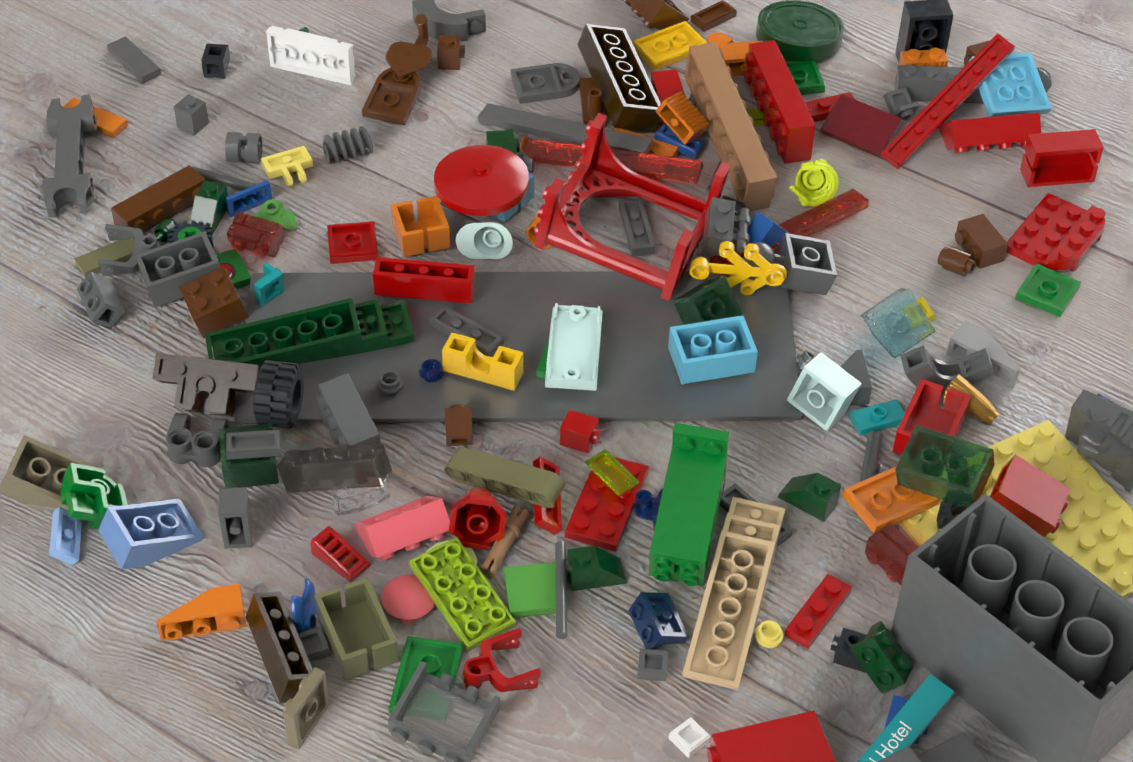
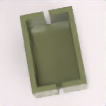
M368 577L344 585L346 607L342 608L338 587L314 595L316 615L344 680L368 673L370 666L377 670L399 662L397 640Z

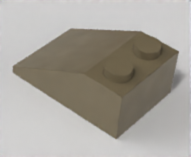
M24 435L2 480L0 494L25 504L56 509L62 507L68 510L67 505L61 504V487L69 464L97 466Z

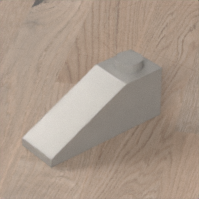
M965 320L950 337L947 355L957 360L986 348L995 373L988 376L1013 389L1020 368L988 331Z

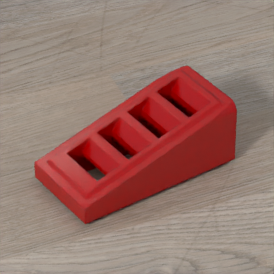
M327 526L310 542L311 553L350 583L370 567V562L330 526ZM336 548L338 549L336 552L331 554L333 550H335ZM345 555L347 556V557L344 558L341 562H339V560H340L343 556H345ZM355 561L356 564L348 570L346 567Z

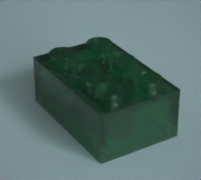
M916 425L895 469L897 483L900 486L968 508L980 499L995 466L994 451L991 448Z

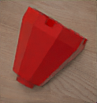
M473 487L452 505L449 532L455 535L464 547L485 550L496 539L498 542L503 538L507 513L486 488Z

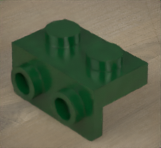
M882 621L872 625L865 639L853 644L850 648L882 694L905 684L913 669L910 657L901 650L896 643L894 634L884 626Z

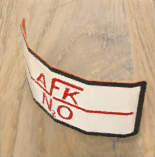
M526 135L521 140L520 154H522V161L525 163L528 171L534 172V159L523 153L527 149Z

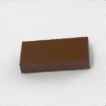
M722 0L691 15L690 22L705 32L736 17L737 10Z

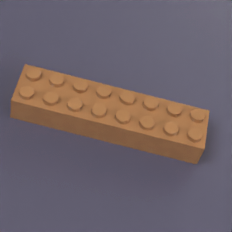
M716 42L689 46L685 79L699 112L707 118V122H710L707 130L721 162L723 161L731 165L728 179L737 200L745 203V206L750 208L749 212L770 208L771 199L774 197V186L778 180L777 172L775 169H772L768 152L764 151L761 137L755 132L753 119L746 112V103L744 100H741L738 85L733 82L731 70L725 65L723 52L718 49Z

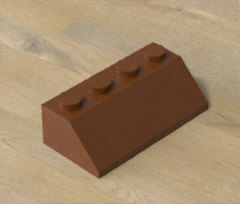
M622 0L628 6H633L631 10L640 18L643 17L642 22L650 29L655 27L658 30H663L689 20L671 0Z

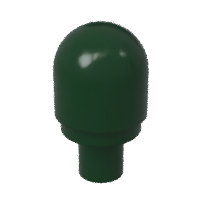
M165 219L156 226L154 236H156L159 243L168 241V234L171 233L172 227L176 229L177 222L173 219Z

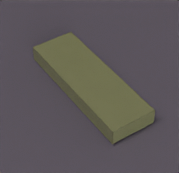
M135 239L118 240L74 258L76 266L86 278L90 272L101 273L98 259L127 262L133 254Z

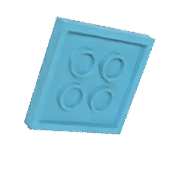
M1031 52L1010 54L978 87L989 117L1039 112L1040 114H1048L1052 109Z

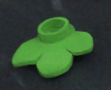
M271 199L264 202L260 211L251 217L249 227L250 231L261 229L264 236L268 240L273 241L282 228L295 231L297 222L295 215L291 211L285 210L280 201Z

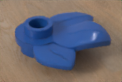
M305 579L302 597L291 596L293 623L297 633L316 627L314 600L316 593L315 587L309 579Z

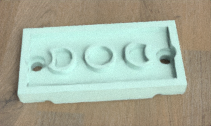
M555 303L551 318L545 387L596 391L603 314L600 306L594 308L577 305L564 306Z

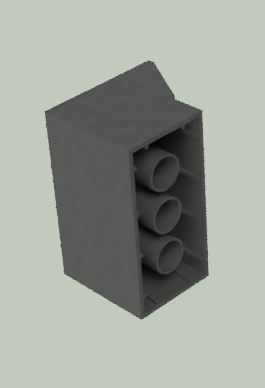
M984 494L908 556L891 629L896 643L902 650L946 686L955 691L958 696L1039 762H1098L1133 729V604L987 494Z

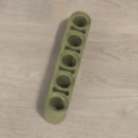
M458 447L444 468L445 473L457 482L474 487H483L488 491L546 508L553 506L566 485L563 478L551 471L465 447Z

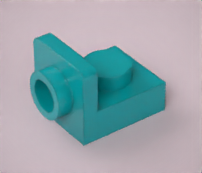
M269 263L263 265L264 277L253 284L256 302L261 306H264L285 291L283 273Z

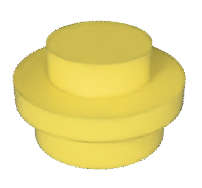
M770 620L764 621L756 628L755 639L759 645L765 648H774L781 644L783 631L778 623Z

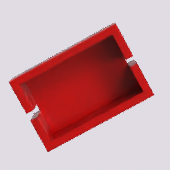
M1096 129L1028 134L1024 150L1026 154H1023L1020 171L1027 187L1094 182L1099 167L1097 163H1100L1104 146Z
M921 379L897 429L892 452L913 460L917 456L920 457V462L943 469L966 418L971 395L948 388L944 407L940 408L939 405L944 386Z

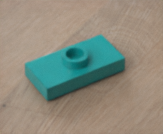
M896 399L851 411L849 419L859 436L869 434L870 431L877 432L899 426L905 412Z

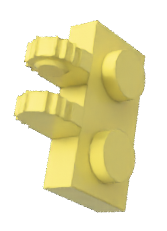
M305 146L261 158V164L269 179L282 176L286 186L289 188L293 186V178L290 173L296 172L301 183L307 182L303 169L313 167V160Z

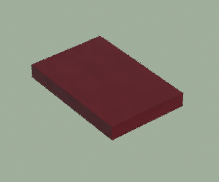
M841 94L820 128V132L881 158V152L890 144L902 124V118Z

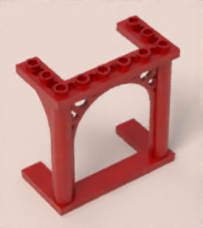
M598 113L594 121L590 120L587 124L585 133L588 134V137L583 141L580 152H583V157H580L576 170L573 169L571 171L568 183L556 177L552 185H547L543 192L542 199L545 200V203L542 204L538 213V218H541V220L537 223L533 236H536L534 247L544 250L545 246L549 244L661 289L663 291L660 298L670 301L703 240L706 211L712 197L721 198L731 165L722 161L715 173L707 201L637 174L623 165L610 149L606 139L605 124L607 116ZM593 179L597 181L600 187L592 186L588 180ZM609 192L626 193L695 219L698 222L693 231L687 229L683 231L677 242L669 271H666L609 248L593 239L580 223L578 215L580 206L587 199L598 194Z

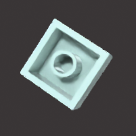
M819 353L804 366L787 401L825 431H828L843 418L862 383L823 353Z

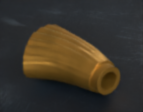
M960 374L956 375L943 391L944 403L948 388L971 395L967 413L984 423L986 422L988 425L999 415L992 403Z

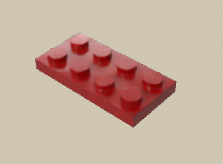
M598 453L567 524L564 538L616 552L648 475L649 466Z

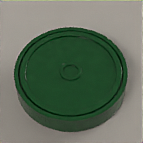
M799 0L779 1L766 6L760 11L757 21L756 38L758 41L763 42L775 40L783 58L795 61H818L831 57L840 49L844 25L837 14L824 6Z

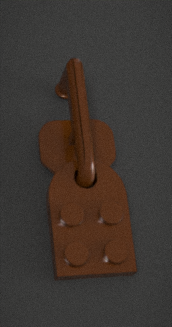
M418 14L415 17L419 33L415 44L400 41L390 46L386 54V61L391 68L386 69L377 77L363 106V117L400 125L406 124L421 90L420 78L416 72L426 69L432 58L431 49L426 47L429 41L428 18L425 14Z

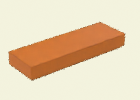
M73 97L63 107H75L81 100ZM93 106L97 118L96 131L115 138L128 126L127 119Z

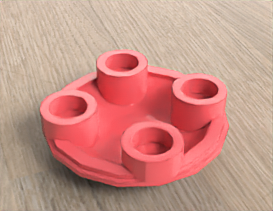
M413 574L401 575L392 579L384 586L381 594V602L385 611L405 625L412 624L416 619L427 615L436 607L421 582Z

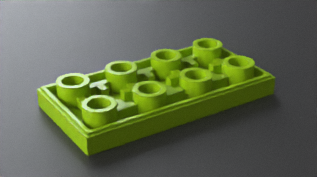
M457 537L409 561L410 568L467 652L481 645L482 641L498 636L515 627V619Z

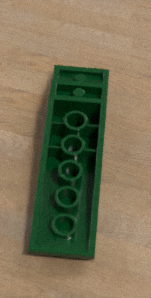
M353 298L205 333L209 359L262 366L267 360L297 364L375 351L415 341L405 299L380 305L379 299L354 304Z

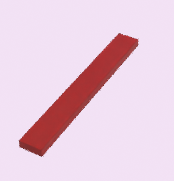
M997 33L881 152V157L896 169H899L1014 51L1015 45Z

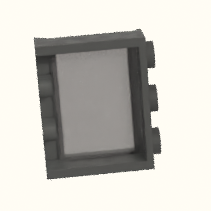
M421 661L388 719L389 732H391L395 739L401 742L408 740L416 744L422 752L429 755L435 753L443 757L446 762H471L493 719L500 711V697L495 695L491 703L479 698V690L474 686H468L467 690L464 691L453 685V678L448 674L443 673L440 679L427 673V664Z

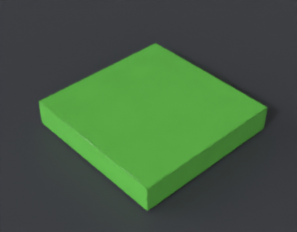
M555 562L504 567L508 609L513 618L556 614Z

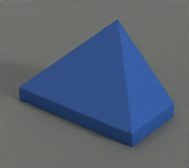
M268 180L226 197L228 215L230 217L236 216L271 200L270 182Z

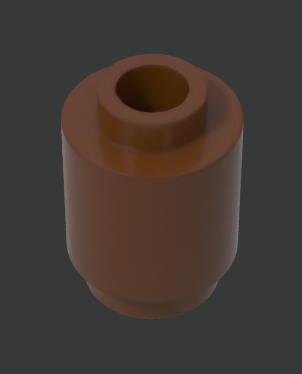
M952 246L950 248L944 247L938 257V264L943 269L963 277L968 273L971 274L976 265L973 254Z

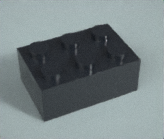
M948 0L904 1L895 52L898 63L901 51H909L910 49L921 51L939 48L944 49L945 53L947 52L954 16Z

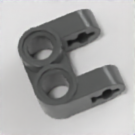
M175 413L165 439L170 460L176 464H185L194 459L196 464L201 467L215 466L221 459L226 443V433H229L228 419L213 418L209 431H200L192 435L190 431L191 416L189 414Z

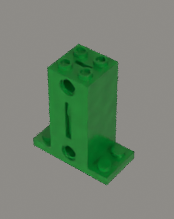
M681 423L674 424L672 449L649 553V576L659 581L674 580L680 581L687 586H704L721 495L726 482L728 431Z

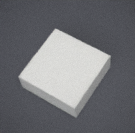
M690 717L669 733V740L690 758L710 742L711 736Z

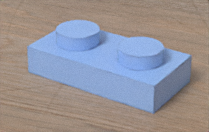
M58 507L53 511L49 555L73 566L79 561L82 520L69 518L68 510L62 507Z

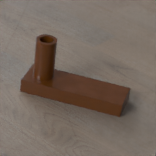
M580 78L579 90L583 124L587 125L590 120L594 121L598 113L605 115V107L601 99L602 92L596 88L593 79Z

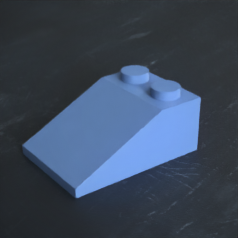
M180 499L108 507L98 530L121 570L147 566L203 539L202 533Z

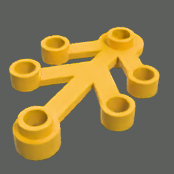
M724 241L720 244L719 254L721 257L727 258L734 265L709 263L704 257H697L690 264V275L695 279H705L709 276V273L732 275L729 278L719 277L716 280V290L720 293L729 292L730 288L741 282L740 292L744 295H752L755 290L766 284L769 286L781 285L787 277L786 269L780 264H770L759 254L758 245L753 243L745 246L744 257L752 260L759 267L749 265L734 251V244L729 241ZM751 276L758 277L755 280L747 279Z

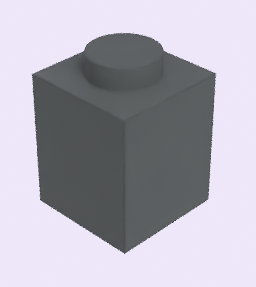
M188 94L174 106L178 128L196 135L209 124L206 102Z

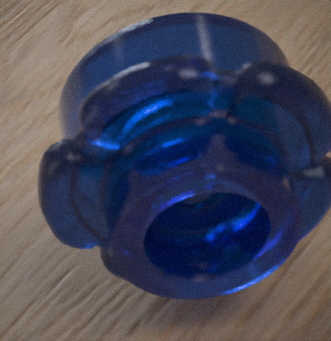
M428 359L422 363L419 375L427 382H436L444 376L443 366L436 359Z

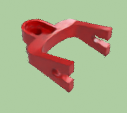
M521 628L482 641L479 656L468 659L464 664L463 682L466 683V688L474 686L479 689L482 686V682L490 681L491 685L499 692L535 689L538 687L539 682L537 679L540 678L541 674L539 668L507 678L498 670L492 657L491 651L519 648L520 641L518 638H521L522 635Z

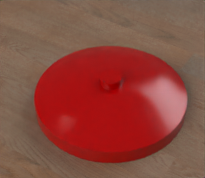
M473 145L455 150L438 163L434 172V188L441 202L454 211L472 216L495 215L513 208L522 201L529 187V173L522 159L507 149L491 145Z

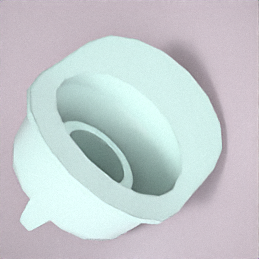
M498 222L466 224L460 228L456 235L458 250L462 255L470 259H501L510 253L513 245L510 232Z

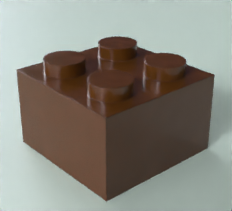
M225 266L179 287L203 338H205V333L225 329L249 317Z

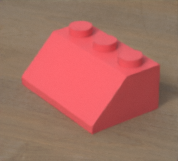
M425 496L354 523V527L369 555L374 558H380V560H386L396 555L395 551L405 548V551L412 550L421 546L420 542L430 538V541H435L445 537V532L449 531L450 520L442 498Z

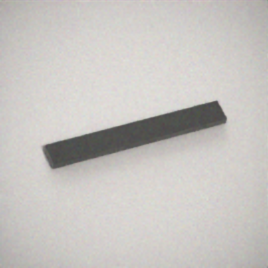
M487 103L478 115L479 123L510 130L513 129L582 145L585 138L587 139L588 134L585 133L586 124ZM605 129L608 145L614 153L644 159L653 146V139Z

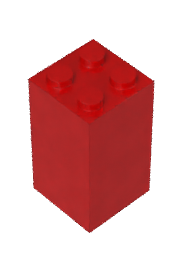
M815 710L712 734L710 747H707L708 762H836Z

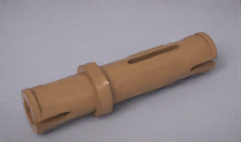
M515 505L506 520L503 538L498 542L496 539L479 568L485 576L489 566H492L487 578L493 579L496 576L514 540L518 539L521 532L520 529L529 516V512L523 508L520 516L517 517L521 509L519 505Z

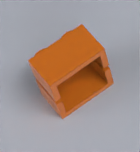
M437 195L416 199L418 219L414 221L412 200L391 204L392 226L403 257L425 253V249L432 252L450 248L449 225Z

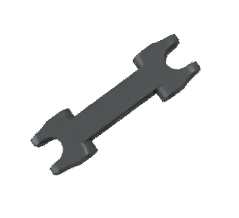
M90 94L81 96L80 103L75 107L64 108L60 103V98L52 99L47 110L46 123L49 135L57 136L54 178L42 180V193L49 218L57 217L62 205L76 202L80 207L81 213H88L94 200V182L91 173L84 174L85 132L97 130V118L94 113L93 102Z

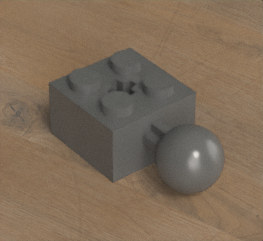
M785 233L775 253L766 243H753L758 245L759 254L770 264H780L786 269L787 277L781 284V288L827 295L837 277L831 244L828 240ZM744 257V260L749 265L759 267L755 262Z

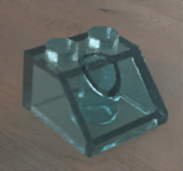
M900 288L861 314L872 335L894 359L935 332L934 327L911 289Z

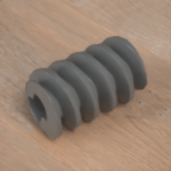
M360 126L358 131L355 128L350 129V135L346 130L341 132V136L337 132L333 133L332 138L328 134L324 135L323 151L328 164H330L331 156L338 162L340 154L347 160L348 152H351L354 158L357 157V150H360L362 155H365L366 148L373 153L372 140L364 126Z

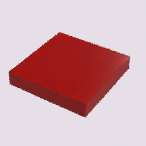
M375 221L327 225L330 264L376 260L378 250Z

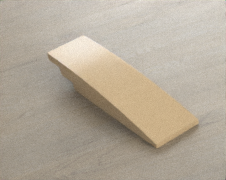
M732 497L729 512L719 537L682 677L739 690L786 508Z

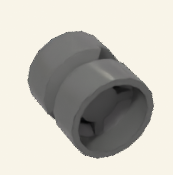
M240 132L227 133L225 140V157L227 162H241L242 159H245L247 163L261 162L263 140L260 133H247L246 136H243Z

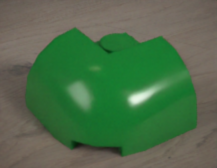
M70 463L62 482L61 504L67 505L69 518L89 521L90 529H99L108 507L128 505L124 488L121 483L116 484L111 478L106 476V470Z

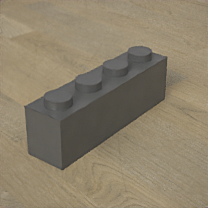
M898 65L894 90L906 87L911 101H932L963 68ZM979 88L963 103L984 104Z

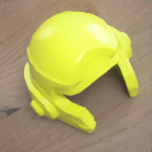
M820 159L815 160V162L802 163L796 176V186L791 185L789 188L799 197L798 200L801 202V205L805 207H818L827 204L835 196L839 187V178L835 169L826 160Z

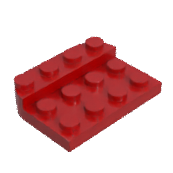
M1047 193L1009 238L1006 253L1033 266L1037 263L1053 271L1070 269L1071 272L1077 270L1080 260L1096 240L1100 241L1106 222V212L1093 205L1088 210H1085Z

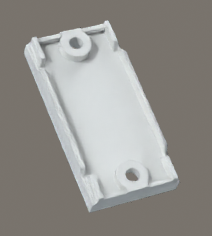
M271 26L266 31L270 67L347 85H352L356 74L354 70L353 44L338 43L336 39L289 28L283 30V28Z

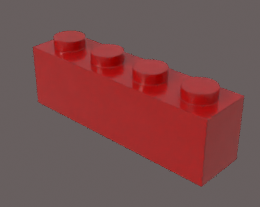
M377 257L373 270L374 295L472 304L475 291V265Z

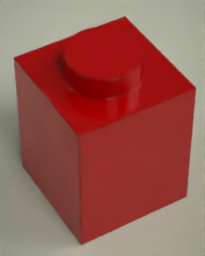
M569 409L560 427V445L589 454L593 444L597 445L601 437V430L598 429L599 418Z

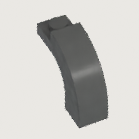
M434 0L412 1L414 22L418 14H425L428 18V34L432 38L439 40V35L461 36L462 42L468 41V35L486 32V15L483 9L452 14L440 10Z
M924 345L900 355L905 374L916 387H918L921 379L944 386V391L958 374L974 386L973 381L995 373L986 348L953 361H941L933 358Z

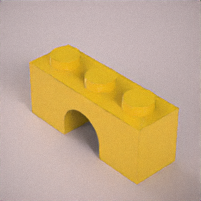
M451 333L442 349L443 371L513 391H515L524 373L523 352L499 346L494 357H489L478 351L474 338L456 333Z

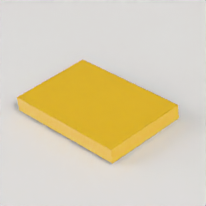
M686 21L631 41L637 54L654 71L687 59L689 46L708 43Z

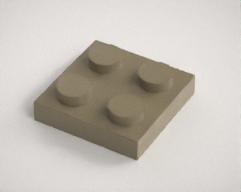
M316 667L309 676H305L302 679L299 691L293 699L290 698L286 702L283 709L288 743L297 749L302 746L330 705L325 671Z

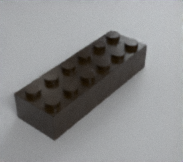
M586 24L577 45L596 88L602 92L601 99L614 128L655 132L661 119L655 111L661 103L626 29Z

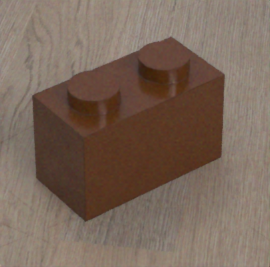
M984 214L958 221L955 240L965 252L974 255V260L979 269L1005 260L1008 243Z

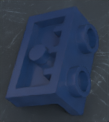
M641 592L629 608L630 616L646 649L656 650L660 644H684L688 639V633L668 593Z

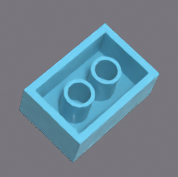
M743 315L670 327L668 349L681 385L755 373L758 351Z

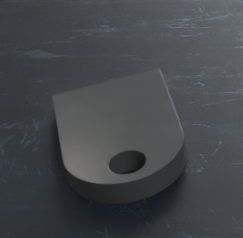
M552 63L510 69L511 79L520 104L568 97L579 89L580 74L574 67L567 64Z

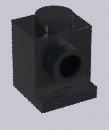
M206 44L201 59L204 77L226 79V71L230 61L228 45Z
M843 628L841 635L835 634L830 649L835 651L833 663L866 673L850 650L853 644L865 639L866 635Z

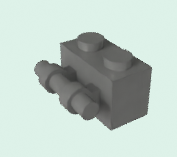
M712 197L705 215L702 253L720 256L719 246L724 241L732 242L734 245H737V252L744 253V248L749 244L750 238L748 234V228L751 226L749 209L741 208L740 214L736 216L734 215L736 201ZM733 227L738 228V233H733Z

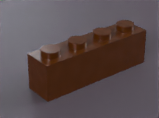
M188 165L111 207L114 225L140 228L144 233L160 224L163 220L169 219L192 206L195 195L206 179Z

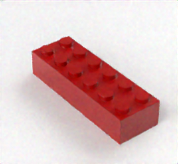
M775 40L750 43L748 53L745 55L747 70L743 74L744 81L750 87L751 97L756 100L758 112H761L763 115L764 125L769 128L771 140L775 141L777 154L781 155L785 164L811 160L816 125Z

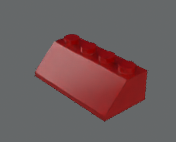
M1040 112L952 120L944 122L938 129L946 148L955 149V153L969 152V147H977V151L991 150V145H999V149L1013 148L1012 143H1020L1021 147H1025L1028 134L1041 133Z

